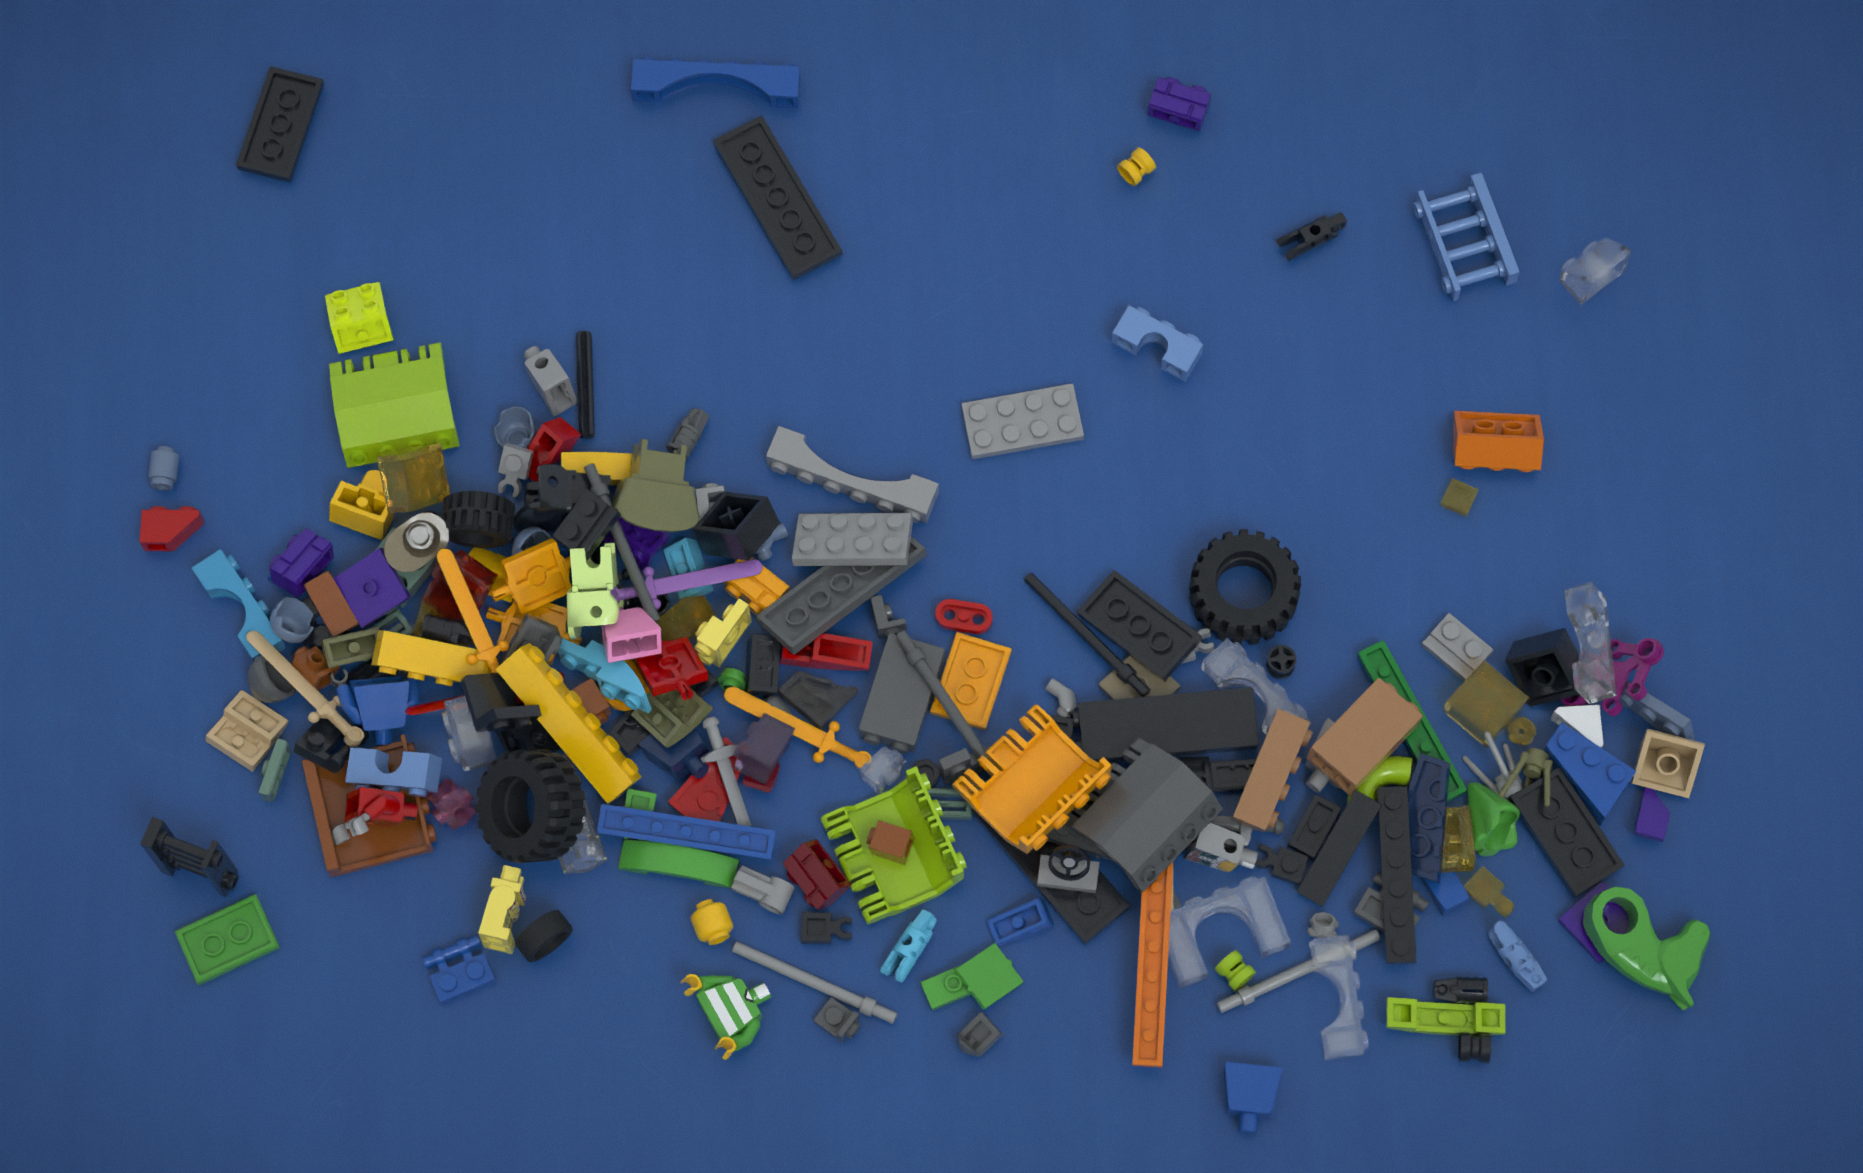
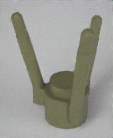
M1530 748L1526 752L1523 751L1519 762L1499 792V797L1503 798L1523 768V773L1526 776L1523 789L1531 785L1532 779H1538L1544 774V805L1548 807L1550 805V780L1553 761L1548 760L1549 755L1537 748Z

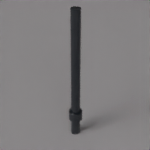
M1033 573L1025 577L1024 581L1117 672L1116 676L1124 684L1128 683L1141 697H1146L1150 693L1151 689L1136 675L1137 671L1130 664H1124Z

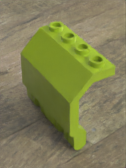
M441 342L428 344L430 358H428L425 345L419 346L420 360L411 361L410 353L407 349L401 350L402 363H400L398 351L373 355V369L370 356H365L362 361L364 370L355 372L351 359L345 360L346 374H344L342 361L329 363L334 413L347 468L460 446L448 393L446 367Z
M917 766L906 770V779L891 790L856 805L841 807L820 818L825 831H829L827 835L830 840L838 839L851 832L855 840L842 844L834 850L836 856L840 857L838 860L847 880L852 883V892H859L872 885H876L877 893L864 897L858 902L859 908L864 909L862 914L867 924L897 915L939 897L964 879L963 869L967 868L964 857L960 851L955 853L951 844L955 842L953 833L949 825L943 826L940 816L943 815L937 799H931L928 790L931 789L930 782L925 773H919ZM878 820L912 831L915 839L905 865L872 855L869 844H867V837L872 827L876 828Z

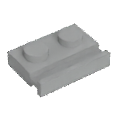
M1450 613L1446 615L1421 644V647L1465 683L1494 650Z

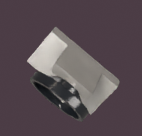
M1069 844L1058 846L1050 853V856L1041 855L1037 886L1096 893L1100 862L1090 861L1088 853L1078 846Z

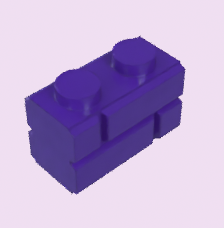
M1158 77L1149 101L1147 115L1200 132L1210 106L1211 93H1208L1204 87L1199 85H1192L1191 87L1182 85L1178 79L1173 77H1166L1165 79Z
M307 528L299 535H293L282 555L277 554L270 562L271 581L280 588L286 589L287 592L295 597H300L306 590L304 584L316 578L334 558L331 542L321 536L318 537L316 533Z

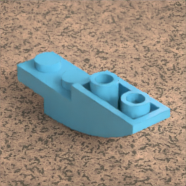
M562 638L558 653L561 663L566 668L579 670L590 679L597 680L600 692L608 699L613 700L615 698L624 702L633 710L640 709L649 714L652 708L645 690L634 671L624 660L608 663L604 646L594 640H591L587 647L584 648Z

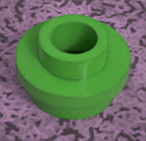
M726 668L718 676V683L724 691L733 686L744 691L746 687V676L737 669Z

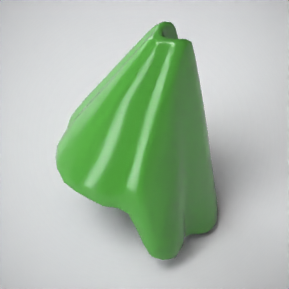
M1469 783L1468 808L1473 849L1478 851L1480 856L1487 857L1493 856L1501 850L1513 848L1518 840L1516 832V821L1520 816L1518 807L1504 797L1500 798L1499 794L1481 783Z

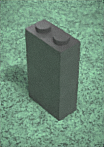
M889 633L858 729L859 737L863 738L865 743L873 746H879L880 743L891 746V750L897 753L907 754L908 751L915 753L934 693L916 666L912 667L907 660V653L897 640L896 635ZM911 639L917 648L920 647L927 657L925 659L936 677L939 678L945 659V649Z

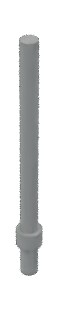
M1376 929L1254 986L1249 987L1246 985L1236 990V994L1217 1002L1216 1005L1220 1013H1224L1241 1004L1246 1006L1255 1002L1254 998L1381 940L1380 935Z
M738 941L733 947V953L860 1009L859 1012L871 1017L874 1015L894 1024L898 1013L878 1005L877 1000L868 996L865 998Z

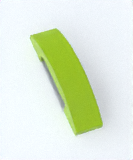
M1387 997L1386 1028L1437 1035H1459L1460 1032H1469L1472 1036H1478L1480 1033L1504 1035L1505 1004L1476 1002L1474 1005L1417 1002V999Z

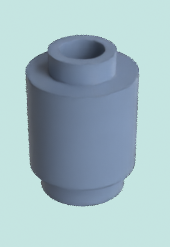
M159 446L157 450L151 452L148 473L150 487L158 490L173 489V484L177 482L180 457L179 454L174 452L173 448Z

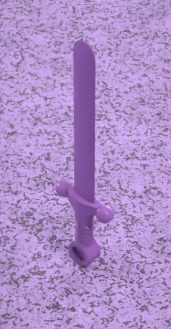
M752 559L654 580L652 577L654 575L653 568L645 567L643 575L646 577L645 584L657 610L661 606L657 595L755 576L761 573L763 566L759 560ZM633 586L623 589L615 587L611 590V594L618 601V604L621 600L638 597Z

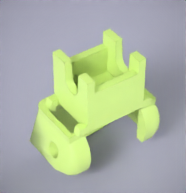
M615 542L604 543V547H600L601 561L599 564L594 563L591 557L588 561L586 560L585 548L570 549L572 588L566 593L567 625L571 639H578L580 637L582 626L616 623L619 617V607L624 609V600H621L618 604V601L611 594V590L619 584Z

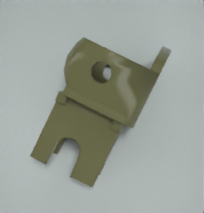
M641 439L639 444L633 445L630 477L624 478L617 483L616 491L611 501L613 508L621 513L619 518L637 527L661 532L685 531L695 527L699 521L695 488L689 486L688 481H683L687 446L681 445L678 447V450H674L672 453L647 450L648 440Z

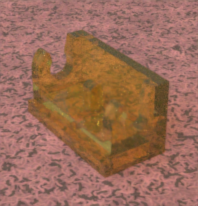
M1469 805L1448 807L1446 809L1441 873L1473 871L1476 855Z

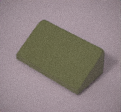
M379 627L321 640L320 643L328 668L372 659L377 634L380 630Z

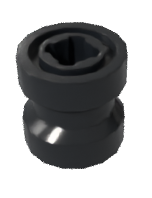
M1469 1032L1459 1033V1062H1469L1471 1059L1478 1060L1480 1063L1490 1062V1033H1480L1478 1036H1472Z

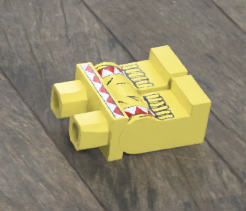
M504 865L500 879L492 878L490 885L492 891L489 895L478 932L484 948L513 954L515 940L511 928L513 922L520 915L519 905L524 906L526 901V895L523 890L524 877L521 876L522 871L519 868Z

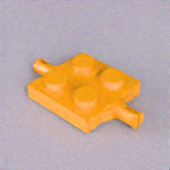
M551 538L501 560L500 563L505 574V585L491 590L490 594L494 602L511 596L514 599L517 611L521 615L563 597L572 588L569 580L570 556L564 558L560 554L556 541Z
M514 600L506 612L489 607L486 614V619L501 623L502 631L497 645L502 640L510 643L526 613L521 615L517 611ZM549 602L527 612L534 617L557 626L561 639L564 638L579 646L582 643V637L571 639L569 633H567V608ZM554 654L551 655L547 662L549 665H552L554 661Z

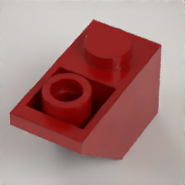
M153 506L150 510H142L140 544L144 551L173 552L204 525V518L199 510L189 506L180 507L179 510H168L162 506Z

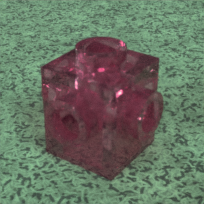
M449 778L438 785L437 793L429 792L426 795V798L435 808L431 813L441 826L446 823L455 830L468 823L470 818L476 813L470 804L474 801L470 793L464 787L459 789Z

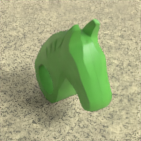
M1615 886L1593 896L1584 908L1583 925L1600 955L1630 980L1645 988L1667 994L1682 1011L1692 1007L1694 1002L1688 989L1698 975L1710 940L1711 932L1705 922L1692 919L1681 927L1677 935L1660 941L1654 932L1643 899L1634 891ZM1607 902L1616 903L1627 912L1629 926L1624 934H1616L1605 925L1602 914Z

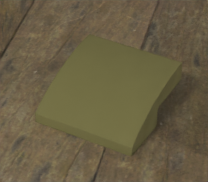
M690 687L693 691V697L691 699L687 697V700L682 699L678 690L654 697L649 692L647 698L652 708L649 714L637 709L631 715L665 747L669 748L696 728L712 711L713 707Z

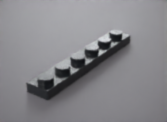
M1407 786L1378 787L1377 798L1378 802L1382 804L1378 811L1386 965L1416 964Z

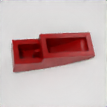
M823 633L795 655L781 644L779 664L815 669L868 671L873 641Z

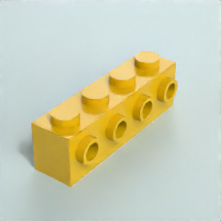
M385 630L378 631L371 665L379 666V672L396 675L397 670L408 672L407 678L424 681L425 676L436 678V684L451 687L453 682L461 683V679L466 675L490 673L485 661H478L475 665L467 663L468 655L479 654L477 649Z

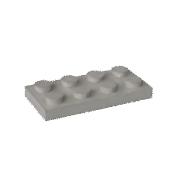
M1073 383L961 403L972 460L1084 440Z
M912 513L799 514L792 554L793 565H907L913 526Z

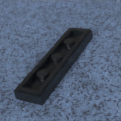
M1355 790L1299 887L1298 893L1322 907L1325 905L1381 808V803Z

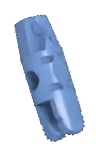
M1497 921L1493 928L1488 931V938L1492 941V944L1498 951L1497 953L1513 974L1531 992L1535 991L1547 981L1543 970L1520 937H1517L1506 922Z

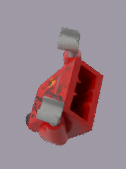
M359 787L347 793L344 824L334 828L332 831L333 839L336 845H339L351 839L347 831L348 829H350L352 836H356L369 831L367 825L393 827L402 823V819L415 821L418 812L417 803L404 802V793Z

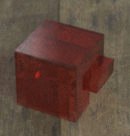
M459 550L453 555L477 609L480 611L498 575L464 551ZM437 562L431 574L435 579L430 582L422 601L448 619L465 622L441 567Z

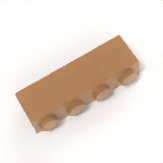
M1277 709L1231 820L1262 833L1266 831L1267 827L1273 829L1279 812L1274 810L1278 800L1284 802L1291 786L1286 784L1289 773L1296 774L1302 759L1297 757L1301 746L1307 747L1313 731L1308 730L1310 721Z

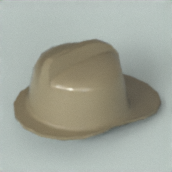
M419 513L393 530L384 544V556L388 564L401 572H413L436 557L439 550L446 548L449 540V530L446 528L445 521L433 513Z

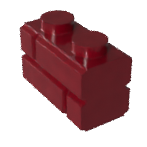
M817 839L801 844L783 862L784 867L787 869L788 878L793 883L799 885L805 893V901L817 910L832 905L840 895L844 894L851 887L850 882Z

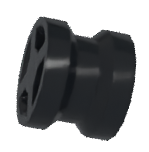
M1286 645L1273 647L1266 661L1267 672L1275 679L1288 678L1295 669L1296 654L1292 648Z

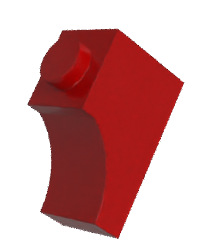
M558 417L543 423L527 448L534 451L528 475L534 482L539 481V475H537L538 466L551 463L558 464L561 461V452H571L581 436L563 418Z

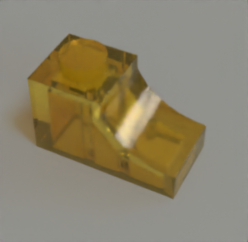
M705 595L684 597L660 617L661 620L657 624L661 628L662 641H672L686 636L688 639L696 636L698 628L704 621L709 622L712 616L716 617Z

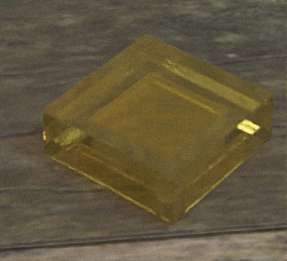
M1452 478L1440 506L1467 517L1479 489Z

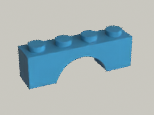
M220 549L193 566L194 574L211 599L220 597L232 598L245 607V623L237 636L253 661L255 657L261 654L247 641L246 635L249 631L261 633L281 652L287 647L271 627L270 621L267 618L271 614L262 599L256 602L252 596L255 589L247 577L241 580L236 572L240 567L231 554L226 557Z

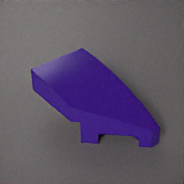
M1644 787L1634 835L1663 842L1670 812L1651 788Z

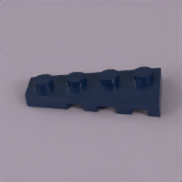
M1420 753L1407 791L1412 875L1440 884L1451 764Z

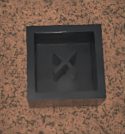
M723 492L695 525L693 531L706 555L749 561L771 536L772 532L780 524V521L768 497Z

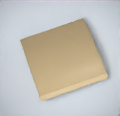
M241 690L224 709V716L208 732L206 742L253 772L276 743L277 738L280 737L286 728L288 720Z

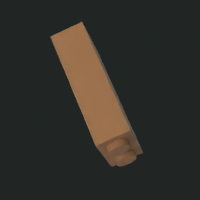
M1378 678L1310 748L1306 759L1349 796H1352L1355 790L1418 727L1423 715L1414 703L1402 698L1392 684Z

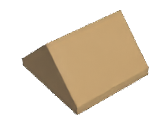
M1647 729L1639 747L1634 769L1636 773L1632 779V784L1689 798L1705 743Z

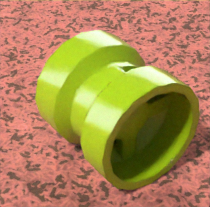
M1237 950L1228 954L1215 967L1216 972L1220 976L1227 978L1229 981L1228 985L1234 992L1243 987L1256 974L1251 965H1246L1242 961L1243 956Z

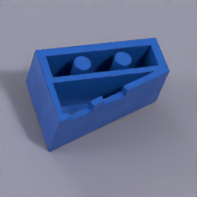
M1563 722L1544 749L1549 755L1548 760L1553 761L1552 768L1554 770L1558 767L1561 768L1587 809L1595 817L1597 824L1601 826L1631 782L1636 770Z

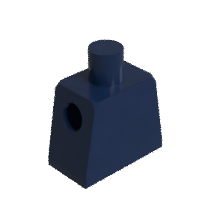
M695 728L669 748L665 747L651 733L638 743L649 761L677 780L683 779L689 773L696 779H700L709 770V766L706 763H702L701 760L709 751Z

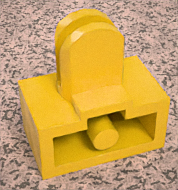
M370 470L364 475L358 486L341 481L330 502L329 521L383 541L394 519L395 500L385 497L389 490V479L386 474L378 470Z

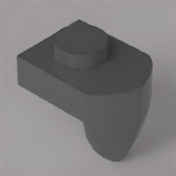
M980 1012L957 1034V1044L961 1052L980 1057L1004 1034L984 1012Z

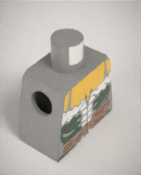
M1209 823L1188 845L1184 859L1231 872L1238 864L1253 869L1258 852L1244 848L1245 836Z

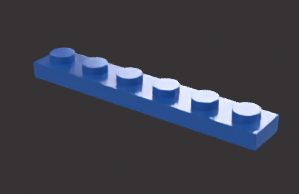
M601 804L597 833L764 859H772L776 830L608 804Z

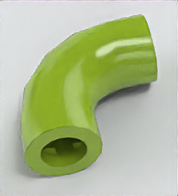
M1389 756L1357 790L1377 801L1378 787L1386 785L1408 787L1412 758ZM1348 795L1347 804L1349 803L1352 796Z

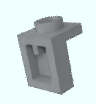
M710 483L696 489L699 521L715 503L714 501H717L725 492L724 486Z

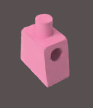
M619 607L617 622L602 625V641L608 663L662 653L661 628L642 608L636 607L624 610L622 607Z

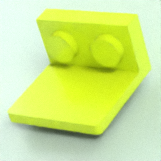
M379 282L366 283L359 287L338 290L325 295L330 327L338 354L393 341Z

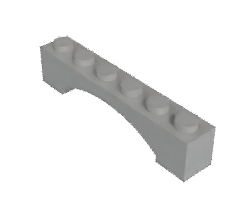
M778 426L766 455L767 465L776 473L785 475L787 472L797 476L796 478L803 483L812 484L814 482L823 485V488L831 493L838 494L842 492L848 494L856 502L866 503L867 501L877 505L878 509L886 513H892L893 511L897 513H912L913 522L919 523V521L927 523L939 494V483L914 474L911 475L910 479L901 481H874L842 472L819 458L806 445L805 435Z

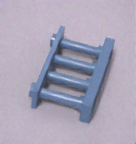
M1482 172L1471 175L1466 190L1427 201L1424 191H1418L1416 201L1413 203L1414 213L1417 219H1422L1443 275L1441 278L1442 287L1446 294L1450 293L1453 302L1458 300L1461 286L1497 275L1499 278L1503 277L1506 286L1517 283L1520 271ZM1467 201L1470 203L1474 202L1477 209L1475 215L1440 226L1436 225L1432 214L1433 211ZM1475 226L1484 227L1487 235L1485 240L1446 251L1442 236ZM1485 251L1494 253L1496 259L1494 265L1458 276L1455 275L1451 261Z

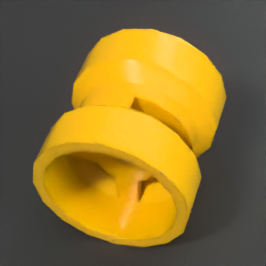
M1140 147L1131 153V157L1128 160H1122L1117 165L1118 172L1131 186H1136L1142 181V176L1150 174L1156 169V164L1151 156Z

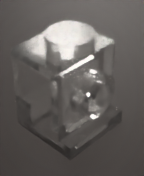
M884 746L860 768V777L878 795L885 792V784L890 786L900 777V770H902V765L906 761L897 750L893 749L890 751Z

